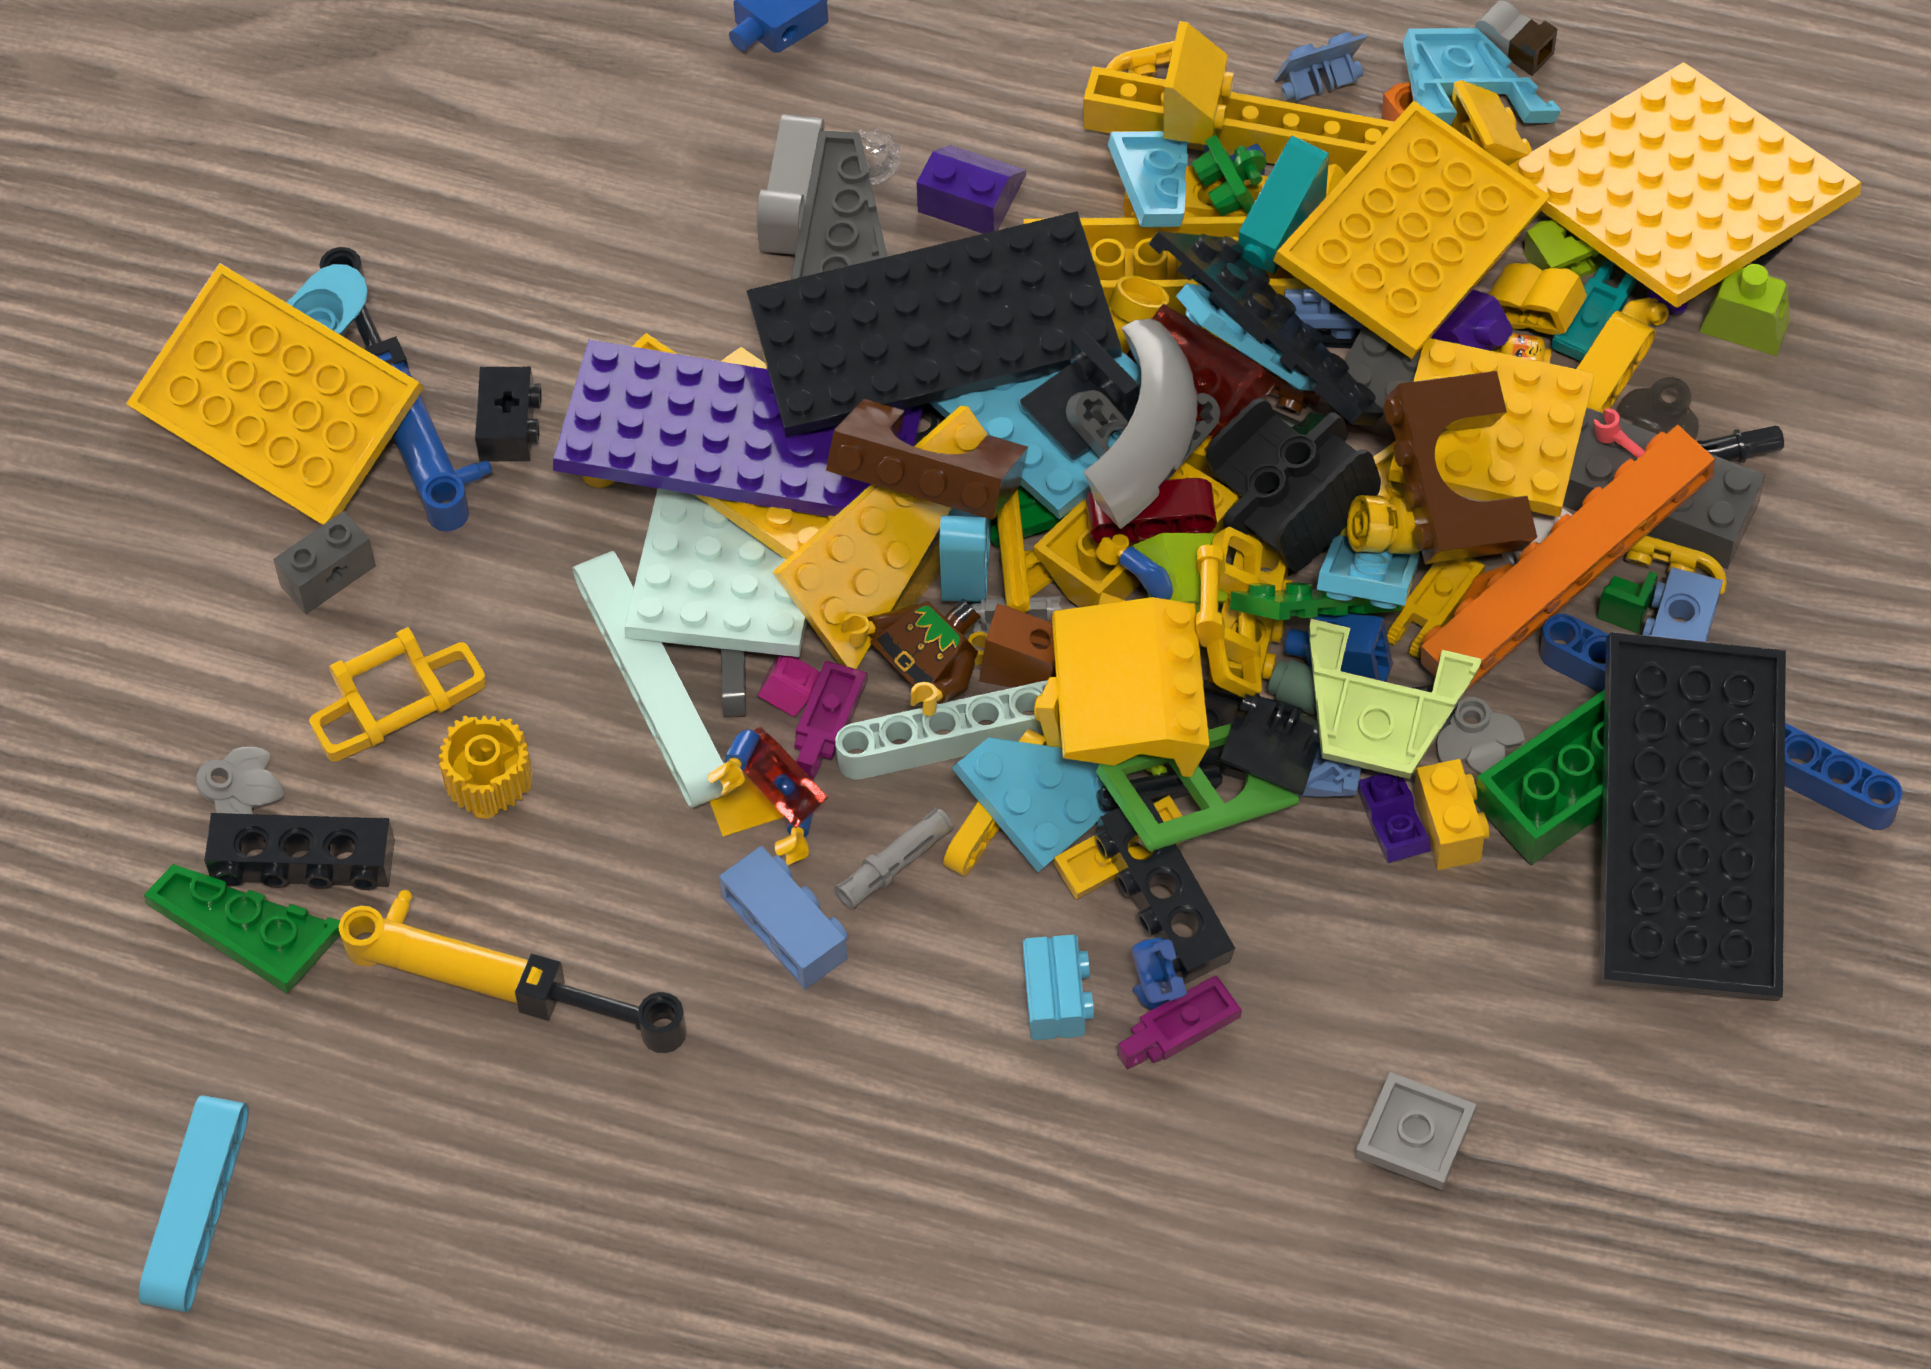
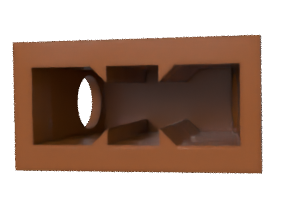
M997 603L986 638L979 681L1014 688L1049 680L1050 677L1056 674L1052 623Z

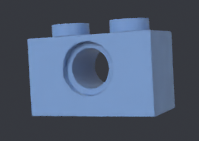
M1671 567L1667 583L1658 581L1652 607L1659 610L1656 619L1647 618L1643 635L1707 642L1723 580ZM1673 618H1683L1687 622H1678Z

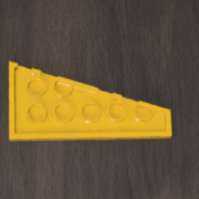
M959 406L914 447L936 453L962 454L974 450L988 434L968 406ZM871 484L772 572L840 665L857 669L871 645L870 641L873 639L867 635L866 641L862 646H852L849 640L851 633L855 630L841 631L845 616L849 613L857 612L869 617L892 610L939 531L941 516H947L952 509L951 507Z

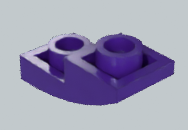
M1380 773L1360 779L1358 792L1372 830L1387 862L1390 863L1431 851L1430 838L1414 810V798L1404 778L1402 777L1400 780H1397L1391 774Z

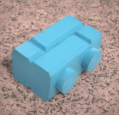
M1075 935L1053 936L1050 939L1048 937L1026 938L1023 940V960L1030 1038L1033 1040L1055 1039L1056 1037H1082L1085 1035V1019H1094L1092 991L1083 992L1082 979L1090 978L1088 951H1079L1078 936Z

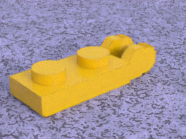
M1473 558L1434 563L1407 598L1405 606L1402 605L1401 613L1388 631V642L1396 646L1407 633L1412 621L1419 624L1423 628L1412 641L1409 651L1410 655L1419 659L1421 657V642L1424 636L1437 625L1443 627L1450 621L1458 606L1464 601L1475 576L1485 573L1486 565Z

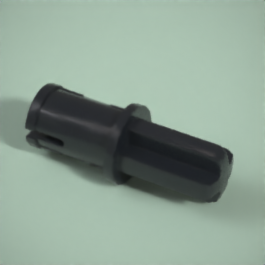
M1776 425L1742 433L1739 429H1735L1732 435L1697 441L1710 454L1728 461L1739 460L1740 463H1745L1748 457L1781 451L1784 448L1783 432Z

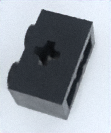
M531 366L480 367L475 429L479 462L486 460L489 462L531 461L532 445L539 444L540 436L539 420L533 419L534 409H541L542 404L541 384L533 382Z

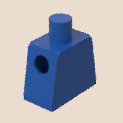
M734 0V14L737 26L729 32V37L732 43L741 51H746L756 41H759L772 52L780 53L829 22L827 0Z
M1318 614V617L1314 618V620L1350 628L1341 665L1342 672L1387 682L1393 662L1383 617L1356 614L1340 616ZM1291 628L1285 642V653L1307 658L1308 666L1312 667L1308 631Z

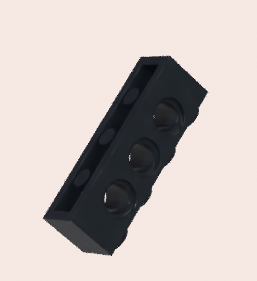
M1146 794L1140 797L1158 824L1163 823L1149 795ZM1120 807L1100 816L1096 829L1097 834L1094 835L1097 848L1106 860L1111 858L1118 870V873H1116L1118 885L1127 898L1131 896L1134 898L1140 909L1138 919L1145 933L1149 937L1154 935L1156 938L1160 937L1163 940L1169 939L1172 941L1176 958L1172 960L1174 971L1178 977L1183 978L1184 985L1229 963L1235 951V946L1177 844L1149 851ZM1133 846L1144 847L1148 850L1151 857L1145 860L1135 859L1130 855L1128 849ZM1156 884L1165 885L1171 890L1172 896L1165 899L1158 898L1153 895L1150 887ZM1176 923L1188 924L1193 929L1194 935L1190 937L1178 936L1173 931L1172 925Z
M211 813L204 861L209 876L225 881L227 886H236L245 882L263 883L269 887H283L286 884H307L317 889L338 885L352 886L359 890H371L375 887H389L395 838L389 818ZM252 850H263L260 854L255 856L247 855ZM298 851H308L301 857H291ZM352 852L347 858H336L341 853Z

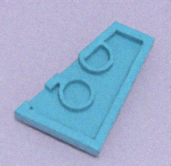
M1163 131L1111 132L1108 147L1140 226L1154 228L1181 226L1185 212V173L1188 164V142L1163 139Z

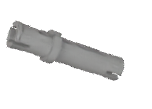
M935 807L921 821L904 832L877 855L870 854L862 861L863 866L834 887L835 894L845 907L850 908V910H853L879 887L886 888L893 882L892 877L953 830L950 818L943 810H938Z

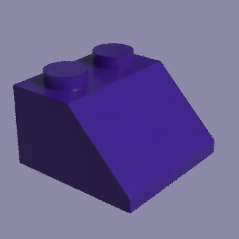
M952 145L937 149L930 155L916 182L918 212L982 234L997 231L1026 177V170Z

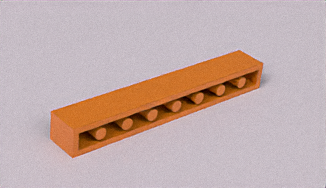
M1678 424L1667 434L1665 432L1657 434L1648 443L1645 449L1646 452L1636 461L1629 459L1623 463L1616 471L1613 481L1604 488L1599 486L1593 489L1583 500L1582 507L1572 516L1565 514L1553 525L1550 530L1551 534L1540 544L1535 541L1528 545L1520 554L1518 563L1508 571L1505 569L1498 571L1489 580L1486 590L1476 599L1469 597L1463 601L1454 612L1452 620L1443 627L1441 625L1433 627L1421 642V664L1436 677L1442 650L1480 658L1479 670L1466 691L1470 689L1545 624L1551 616L1560 611L1713 478L1715 458Z

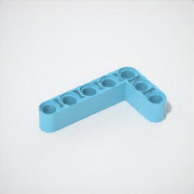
M954 508L950 510L947 516H941L939 549L942 601L959 602L962 599L966 602H981V599L986 601L991 519Z

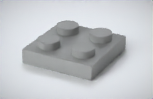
M1389 1072L1357 1146L1355 1157L1443 1190L1475 1115L1477 1104Z

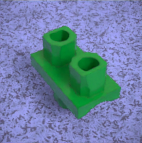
M1215 134L1205 140L1210 150L1191 164L1205 187L1225 176L1227 182L1208 192L1221 216L1229 214L1240 207H1243L1248 215L1255 201L1244 180H1250L1252 185L1259 184L1263 179L1260 173L1267 164L1266 158L1260 150L1247 151L1245 146H1239L1234 150L1236 158L1232 161Z

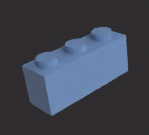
M761 845L719 875L721 897L806 990L848 959L846 946L848 934L835 917L828 919L819 909V901L808 887L803 886L800 888L791 878L792 873L785 861L778 855L772 857Z

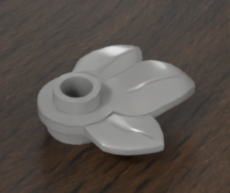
M1467 697L1458 702L1456 712L1449 721L1450 725L1444 728L1438 735L1437 751L1441 763L1460 759L1461 763L1466 761L1468 766L1480 775L1505 758L1504 747L1519 745L1525 741L1521 726L1512 716L1493 712L1489 705L1480 698ZM1466 718H1475L1479 723L1470 724L1464 720Z
M258 747L236 748L224 760H211L204 763L196 775L198 792L207 801L214 803L217 813L253 814L252 807L271 805L282 800L285 795L278 779L269 771L264 770L268 765L270 753ZM214 775L222 776L226 779V782L218 784L211 777Z

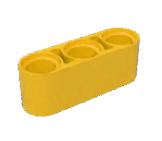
M1619 310L1612 314L1577 367L1578 370L1595 373L1587 408L1604 414L1605 409L1613 407L1649 351L1655 338V329Z

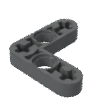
M1091 390L1076 393L1067 403L1066 415L1068 421L1099 457L1103 456L1110 449L1108 447L1110 433L1117 430L1122 434L1129 423L1110 400L1099 391ZM1197 394V406L1201 405L1203 408L1200 412L1203 420L1196 421L1194 433L1181 465L1219 422V405L1209 394ZM1092 402L1094 406L1090 412L1094 418L1085 419L1083 415L1086 412V408L1083 404ZM1101 421H1109L1103 426L1099 423ZM1172 469L1165 480H1169L1177 470Z

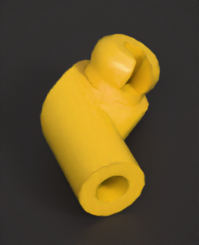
M1655 298L1632 300L1626 303L1621 311L1645 325L1654 324L1656 326L1662 325L1667 320L1669 314L1667 306L1664 303H1658V300Z

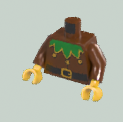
M964 599L960 600L945 616L929 601H925L920 605L916 604L869 617L857 612L849 613L843 620L841 631L855 630L851 633L849 643L854 647L862 646L866 641L867 635L873 638L870 643L913 686L911 689L910 705L915 706L917 703L923 702L922 713L926 716H932L936 713L937 704H943L968 689L975 665L974 660L977 657L978 651L963 635L981 616Z

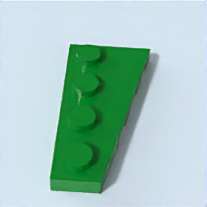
M172 864L144 894L146 905L286 994L340 936V920L327 917L324 920L309 915L307 909L293 904H289L288 907L266 900L264 894L252 890L244 893L226 886L225 881Z

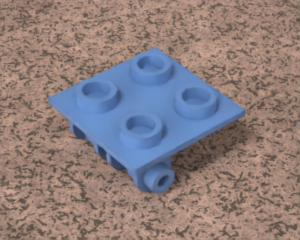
M1346 32L1329 39V45L1314 49L1313 44H1307L1292 50L1290 57L1282 63L1281 69L1274 77L1275 82L1282 80L1286 82L1281 85L1284 99H1292L1294 102L1314 96L1315 93L1317 95L1322 94L1323 85L1318 70L1328 91L1334 90V83L1336 89L1357 83V78L1363 77V69L1359 61H1352V57L1366 39V33L1353 37L1351 32Z

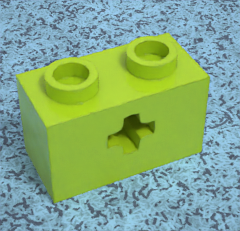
M1554 220L1541 221L1526 232L1524 256L1530 264L1537 266L1541 270L1566 268L1575 272L1580 278L1597 272L1605 259L1609 260Z

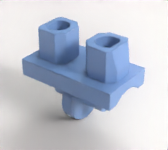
M1285 289L1284 296L1295 305L1297 309L1295 313L1304 323L1314 328H1330L1331 335L1336 339H1351L1355 329H1362L1363 324L1315 290Z

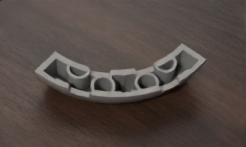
M1152 319L1135 320L1121 327L1133 357L1141 367L1139 399L1128 425L1117 441L1094 464L1083 471L1097 505L1120 529L1137 517L1157 498L1160 493L1159 486L1172 469L1177 470L1180 467L1189 448L1197 417V392L1188 360L1177 341L1163 324Z

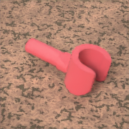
M1609 408L1604 410V420L1607 425H1603L1594 419V433L1599 442L1608 444L1616 442L1637 459L1646 452L1620 430V416L1615 410Z

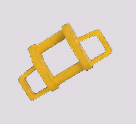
M1227 527L1214 535L1212 545H1203L1197 549V567L1201 578L1200 612L1196 614V631L1200 644L1207 648L1214 683L1241 697H1244L1245 693L1254 696L1255 692L1260 693L1262 691L1260 644L1256 642V615L1238 611V633L1225 627L1223 615L1218 612V589L1231 595V591H1248L1249 584L1261 583L1262 544L1251 536L1232 527ZM1228 546L1243 553L1244 570L1226 563ZM1227 658L1242 664L1243 679L1231 673Z
M406 627L396 632V638L345 663L339 660L329 665L330 672L342 698L313 714L309 722L313 734L328 759L332 762H337L369 747H374L384 742V736L434 711L440 714L484 689L487 684L485 673L468 645L464 642H459L424 657L410 628ZM404 653L412 672L427 696L375 721L358 693L352 678ZM456 660L465 661L473 677L445 692L433 670ZM351 712L363 733L342 743L332 744L322 728L344 714Z

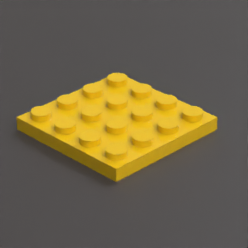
M1429 338L1422 347L1414 381L1497 371L1507 413L1493 426L1452 431L1439 436L1435 447V461L1443 481L1458 495L1482 501L1528 496L1532 512L1560 517L1595 373ZM1393 455L1388 480L1406 484L1402 467L1397 465Z

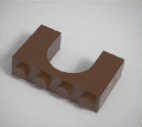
M1497 371L1406 382L1397 385L1385 397L1384 414L1387 423L1392 425L1396 440L1394 456L1397 465L1402 467L1406 482L1404 498L1406 505L1413 512L1416 524L1414 540L1418 550L1422 551L1425 564L1521 551L1537 538L1528 496L1490 501L1466 499L1446 485L1438 472L1435 461V447L1441 434L1490 427L1507 413Z
M863 399L834 430L826 471L992 520L1020 487L1028 446L986 435L974 450L967 453L943 454L923 450L899 439L904 410Z

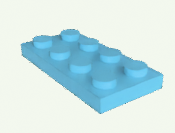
M1338 535L1333 539L1319 572L1317 590L1327 591L1326 595L1336 600L1348 601L1352 600L1354 596L1371 599L1370 603L1380 608L1393 609L1397 607V604L1405 606L1420 563L1422 551L1414 555L1390 554L1386 549L1381 553L1356 552L1351 548L1348 537Z

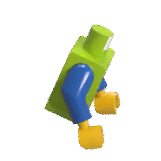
M1160 533L1133 545V547H1128L1129 539L1127 536L1117 534L1113 536L1112 540L1104 537L1096 550V555L1102 562L1109 565H1117L1120 562L1123 567L1137 576L1148 592L1149 598L1155 597L1195 604L1197 614L1200 612L1201 578L1197 567V549L1203 545H1212L1213 537L1216 533ZM1218 589V605L1226 602L1228 593Z

